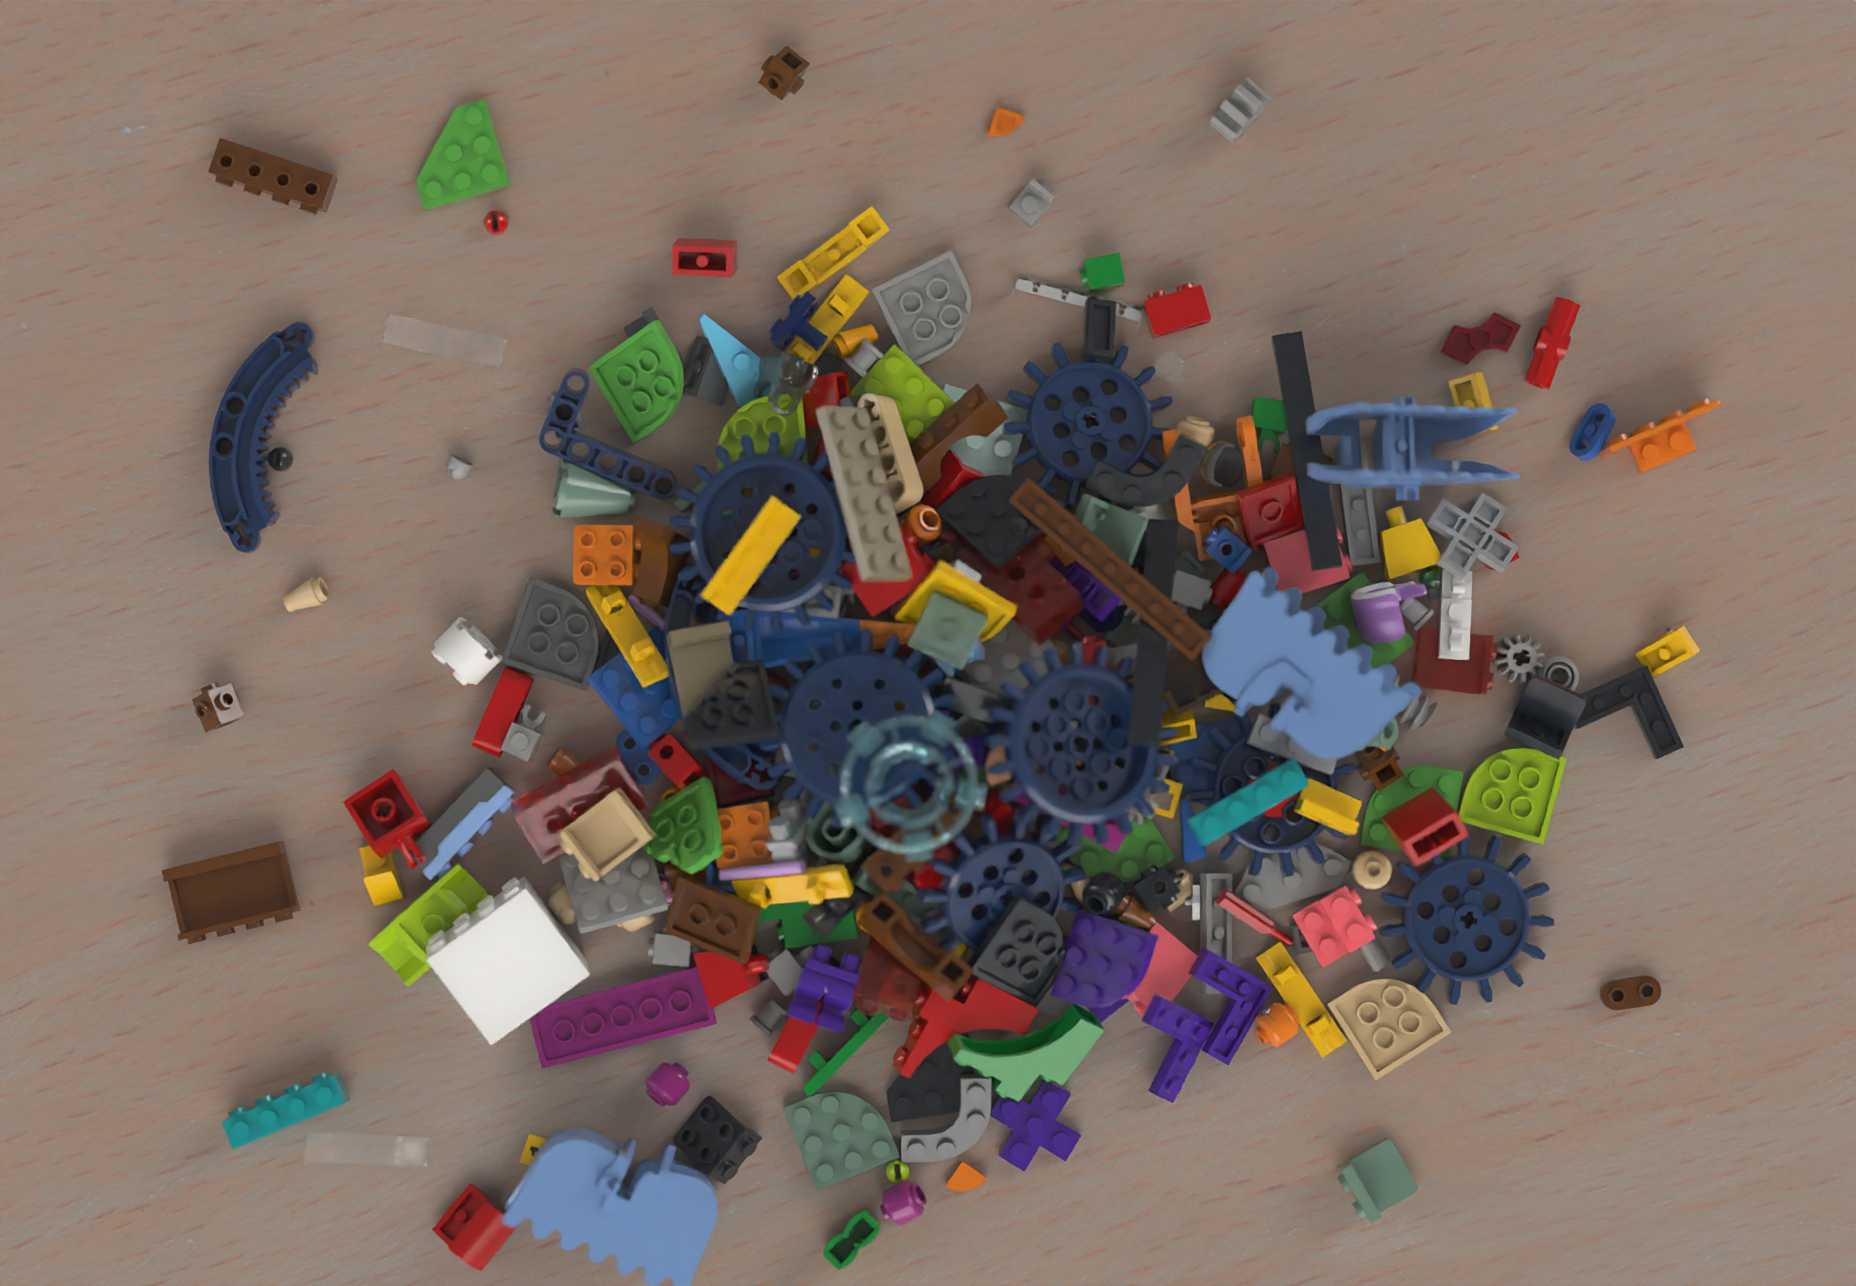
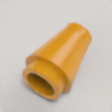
M869 324L838 332L837 336L832 338V343L840 359L844 360L847 356L851 357L862 345L861 340L863 338H866L872 344L879 338L874 326Z

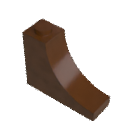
M638 517L634 529L638 532L641 540V561L632 594L641 598L640 604L655 610L658 605L667 608L671 593L679 577L678 574L684 568L690 551L683 554L670 552V545L676 542H687L690 539L664 526Z

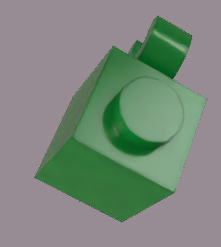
M1255 397L1252 403L1251 416L1255 430L1261 431L1260 438L1257 441L1258 450H1262L1265 440H1270L1274 445L1273 453H1277L1280 448V440L1274 433L1285 434L1287 432L1282 400Z

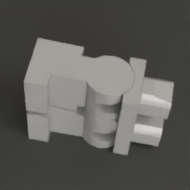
M797 799L791 802L788 800L781 801L778 806L781 816L771 819L768 825L771 835L766 842L768 851H773L772 857L775 863L804 861L806 868L825 866L828 859L817 855L806 840L808 816L805 814L806 809L801 810Z

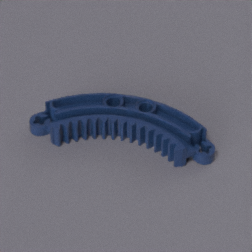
M303 322L293 323L281 332L277 330L251 353L231 380L214 420L209 448V477L213 502L224 532H227L233 546L243 553L255 552L261 544L259 531L267 526H273L280 517L279 513L271 511L276 506L275 503L266 501L272 495L271 492L263 490L265 486L269 485V481L261 478V476L268 473L267 469L260 467V464L268 461V458L261 455V452L269 450V447L263 444V440L271 439L272 437L266 432V428H275L270 418H279L280 414L275 408H285L286 405L282 397L292 398L289 390L291 387L300 389L298 379L306 382L309 381L308 371L315 375L318 374V364L308 351V348L315 341V334L312 328ZM297 329H300L302 332L307 331L308 334L304 336L306 340L304 343L297 340L290 344L295 348L292 352L289 350L288 345L281 340L284 336H286L288 341L297 336L295 332ZM241 399L243 401V409L241 412L233 414L230 410L232 401ZM230 439L233 446L230 453L222 455L219 449L222 441ZM244 521H247L248 526L241 527L246 534H253L254 538L250 540L252 545L250 547L245 544L240 545L239 541L243 539L239 530H235L233 533L230 527H238Z
M693 563V564H688V565H686L684 568L691 567V566H693L695 563ZM701 573L697 575V579L701 582L695 581L690 593L696 592L697 595L700 590L706 587V580ZM678 577L665 615L663 659L667 665L668 674L666 680L671 698L683 723L684 720L666 637L670 631L714 624L721 621L717 619L719 608L713 603L707 601L703 604H698L689 592L677 590L679 584L684 589L688 580L683 581ZM760 742L700 748L719 769L740 784L746 783L757 790L768 791L778 780V777L772 778L768 773V777L772 781H766L764 784H761L759 782L760 777L754 773L750 774V778L744 776L754 762L757 765L753 770L759 773L773 766L771 760L777 750L772 752L763 751L760 748Z

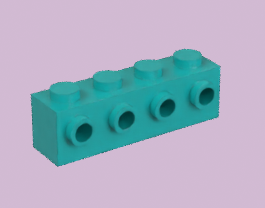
M326 1071L312 1077L313 1083L302 1088L301 1083H297L283 1089L285 1095L274 1099L273 1094L256 1100L257 1107L246 1110L245 1106L228 1112L229 1118L222 1121L232 1149L234 1150L350 1101L340 1074L336 1073L330 1076L329 1072Z

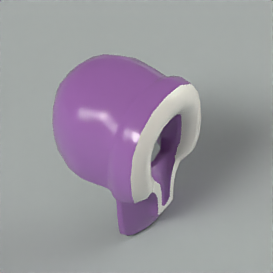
M1413 581L1398 585L1382 582L1354 591L1351 595V604L1358 634L1363 639L1375 644L1390 643L1404 637L1405 629L1399 601L1426 594V586L1424 584H1416Z

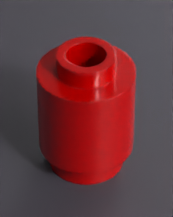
M1225 567L1210 586L1212 588L1210 600L1224 611L1227 610L1238 596L1248 576L1239 569L1232 574Z

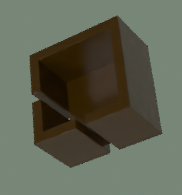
M1177 647L1168 650L1164 699L1168 700L1170 704L1169 709L1175 717L1200 705L1196 697L1200 696L1202 701H1208L1224 692L1211 681L1206 673L1203 663V649L1193 661Z

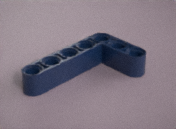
M581 368L568 370L562 379L540 432L539 443L542 449L552 455L658 499L666 500L673 497L677 491V477L674 472L572 429L587 395L590 379L587 372ZM572 376H579L584 380L585 385L580 390H573L568 385V379ZM563 403L569 404L573 409L572 415L566 418L559 416L556 412L557 406ZM549 431H556L560 434L562 440L556 445H551L546 442L545 434ZM576 443H585L589 447V452L585 456H577L573 452L572 447ZM611 454L617 459V464L612 468H606L600 463L601 457ZM632 466H640L645 471V474L642 478L636 480L628 475V470ZM666 477L670 479L672 487L667 491L659 490L655 485L659 478Z

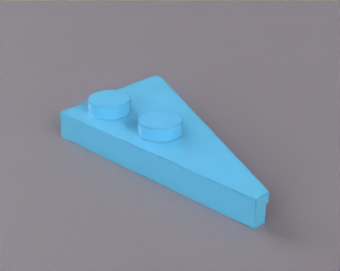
M700 313L698 318L701 323V329L713 349L716 362L722 375L725 376L728 388L735 397L739 408L755 399L768 396L778 383L772 377L780 380L783 375L708 316Z

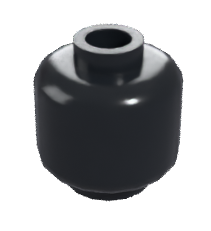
M1100 872L1085 886L1082 898L1086 908L1091 913L1099 916H1109L1120 906L1122 899L1127 894L1125 884L1118 876L1110 872Z

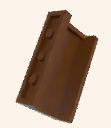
M284 841L161 870L164 882H168L180 930V934H177L178 940L187 939L188 944L206 940L205 934L215 931L217 937L235 933L234 927L244 924L246 925V930L264 926V919L272 917L275 918L276 923L293 919L292 913L300 911Z

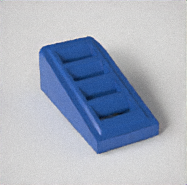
M1186 799L1180 800L1181 844L1184 863L1207 856L1205 846H1200L1185 820L1194 815L1191 803Z

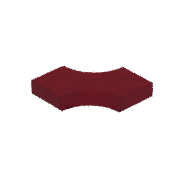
M1495 312L1486 323L1478 327L1465 328L1454 325L1440 353L1465 366L1470 363L1475 355L1483 351L1498 350L1507 353L1521 325Z

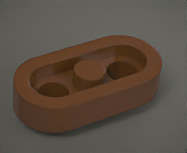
M1647 975L1610 980L1600 990L1601 1002L1605 1007L1612 1010L1650 1006L1655 1004L1661 996L1659 982ZM1648 985L1651 988V993L1645 997L1642 994V988ZM1615 990H1620L1622 994L1621 999L1618 1001H1614L1612 998V993Z

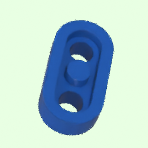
M1597 403L1586 411L1569 444L1571 453L1579 460L1589 461L1600 452L1616 422V414L1610 407L1604 403Z
M627 730L622 731L616 738L615 746L631 778L640 785L654 783L659 777L660 767L648 754L651 750L649 745L642 750L636 742L635 747L628 750L625 747V741L633 737ZM643 764L648 765L650 768V772L646 776H642L639 773V767Z

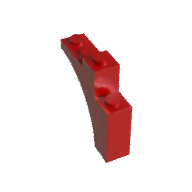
M974 974L970 976L968 981L958 991V995L954 996L949 1002L925 982L923 988L920 987L916 991L912 1001L913 1005L911 1008L919 1015V1018L911 1023L908 1029L909 1036L904 1045L897 1048L892 1066L900 1074L910 1078L923 1059L938 1046L948 1041L953 1033L961 1035L975 1030L1002 1029L1020 1033L1024 1036L1039 1009Z

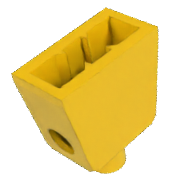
M1402 506L1385 511L1391 528L1378 533L1385 578L1390 580L1437 564L1442 555L1423 520L1420 518L1408 522Z

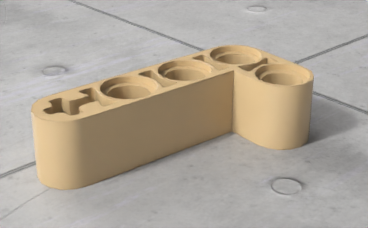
M867 393L859 399L857 408H867L895 514H898L921 500L923 485L896 403L890 397Z

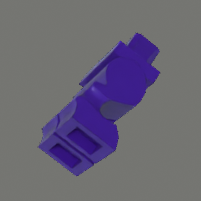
M816 944L810 958L806 957L803 969L794 989L795 996L789 1003L786 1015L813 1024L817 1013L815 1005L824 996L822 1000L823 1005L818 1011L815 1025L843 1034L846 1021L844 1019V1012L849 1009L852 1003L856 984L860 976L856 974L859 957L843 952L839 967L837 968L828 965L833 949Z

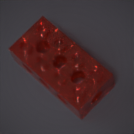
M968 544L955 554L957 560L982 575L979 584L1017 606L1015 614L1010 620L1038 646L1083 609L1079 591L1029 544L998 571Z
M615 745L515 800L511 805L513 818L542 863L545 864L566 852L559 842L562 838L558 833L620 787L638 811L648 807V802L644 789Z

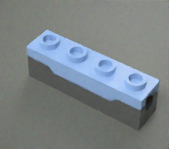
M487 768L416 842L427 858L421 864L413 855L419 865L417 868L430 880L436 877H443L453 867L450 862L457 855L462 858L473 847L474 844L471 840L478 833L483 836L493 826L494 822L491 819L498 811L504 814L513 805L515 800L512 797L517 792L508 786L495 771Z

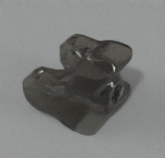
M767 346L759 363L760 375L754 387V399L762 398L765 388L771 386L768 396L770 409L782 416L791 415L798 408L803 394L813 385L818 374V367L792 353L779 351ZM788 394L790 398L789 404L784 408H780L778 399L781 395Z

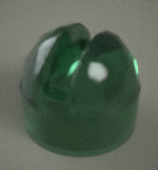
M1428 566L1423 568L1419 573L1420 584H1424L1426 589H1440V567Z

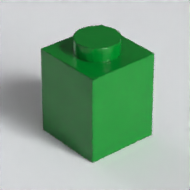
M1120 253L1085 259L1083 262L1084 268L1079 269L1082 286L1088 285L1089 293L1124 286L1125 284Z

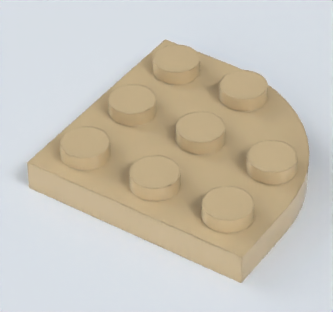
M1379 978L1361 982L1326 1003L1375 1081L1452 1033L1432 1001L1424 993L1419 992L1417 988L1395 979Z

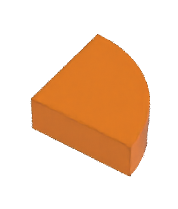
M997 106L987 136L1003 137L1013 133L1020 127L1025 116Z
M962 1160L945 1186L956 1191H969L980 1186L987 1177Z

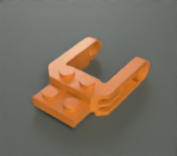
M1251 415L1236 418V430L1245 489L1263 482L1256 432ZM1178 429L1162 431L1165 459L1177 439ZM1186 484L1179 493L1172 497L1176 519L1194 533L1199 561L1213 559L1203 549L1202 546L1205 543L1203 539L1213 527L1218 528L1221 523L1246 543L1236 492L1239 490L1199 496L1190 500L1188 484ZM1223 545L1221 552L1227 553L1231 549V545ZM1254 546L1251 548V550L1257 551L1258 548L1257 546Z

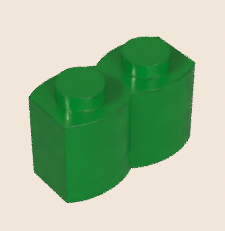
M867 1208L858 1210L849 1218L845 1229L836 1232L829 1238L824 1247L823 1256L837 1270L848 1266L857 1256L859 1248L867 1246L876 1238L881 1222Z

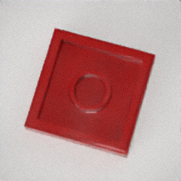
M1291 472L1236 492L1245 540L1250 548L1304 528L1295 476Z

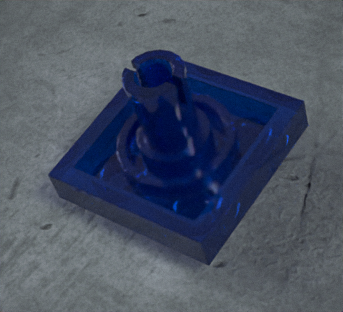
M806 292L803 297L798 294L788 307L790 313L786 319L779 318L770 330L772 346L781 353L796 335L813 347L816 352L828 339L827 335H824L808 322L809 317L818 307L817 299L809 292Z

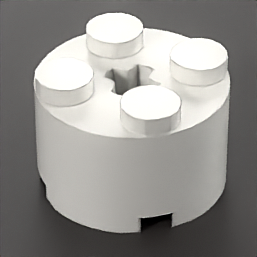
M459 617L434 642L435 648L431 653L442 664L447 662L455 670L452 674L461 684L466 685L470 683L477 685L502 660V656H495L493 653L497 648L474 625L470 629L463 624L467 620Z

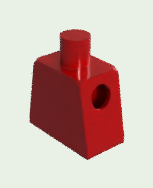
M848 371L829 373L793 385V394L802 393L805 427L821 429L816 410L822 406L842 407L840 400L850 396Z
M671 733L666 736L662 734L649 744L653 748L648 753L650 757L681 790L703 776L709 778L708 771Z
M707 949L693 954L710 1008H714L760 985L761 981L758 973L769 970V960L764 953L753 956L751 952L749 961L743 965Z

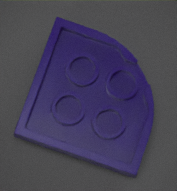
M1078 909L1065 949L1063 965L1057 974L1051 996L1091 1008H1103L1114 1005V1002L1126 995L1132 994L1144 979L1159 936Z

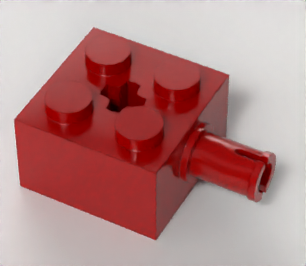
M394 769L343 801V804L371 849L381 859L398 848L411 869L419 866L413 855L421 864L426 861L427 858L417 845L414 837L432 825L403 779ZM390 810V815L386 817L385 813Z

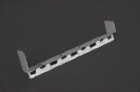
M1019 274L1015 285L1017 290L1085 307L1087 298L1092 296L1097 297L1099 300L1115 301L1116 315L1139 321V328L1144 306H1137ZM1033 282H1040V287L1033 285ZM1034 287H1036V288L1038 289L1037 292H1034V291H1033V288H1034ZM1062 289L1069 290V294L1062 293ZM1066 295V299H1062L1061 296ZM1124 304L1127 307L1126 309L1120 308L1119 305ZM1119 310H1123L1124 313L1120 314Z

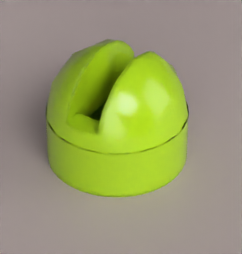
M894 1159L888 1163L886 1175L891 1182L897 1184L907 1180L909 1177L910 1168L907 1162L904 1163L901 1162V1159ZM900 1164L901 1179H895L894 1165Z

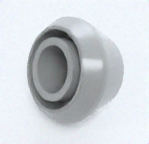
M1556 656L1543 662V668L1539 669L1538 675L1551 681L1558 680V684L1573 691L1575 690L1579 681V673L1571 660Z

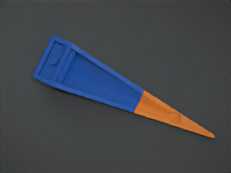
M734 610L726 620L729 621L731 629L728 639L733 662L763 659L765 669L784 666L788 660L793 663L812 661L813 658L809 655L807 645L810 643L815 644L821 650L823 658L836 655L837 651L833 640L834 633L840 632L847 641V651L860 650V637L863 629L870 630L874 640L872 650L886 648L887 641L891 635L898 636L900 645L961 635L966 632L963 629L849 618L834 619L811 615V624L802 626L797 620L795 613L782 612L783 630L782 632L774 633L770 625L771 614L768 611L758 612L757 624L753 631L744 630L743 621L747 610Z

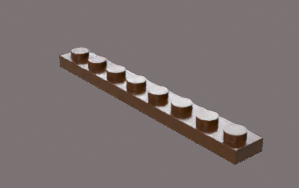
M1030 478L1009 499V502L1189 659L1193 661L1212 639L1206 631Z

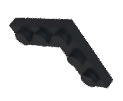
M1647 665L1582 693L1587 698V703L1574 726L1575 729H1579L1631 706L1654 759H1659L1684 747Z

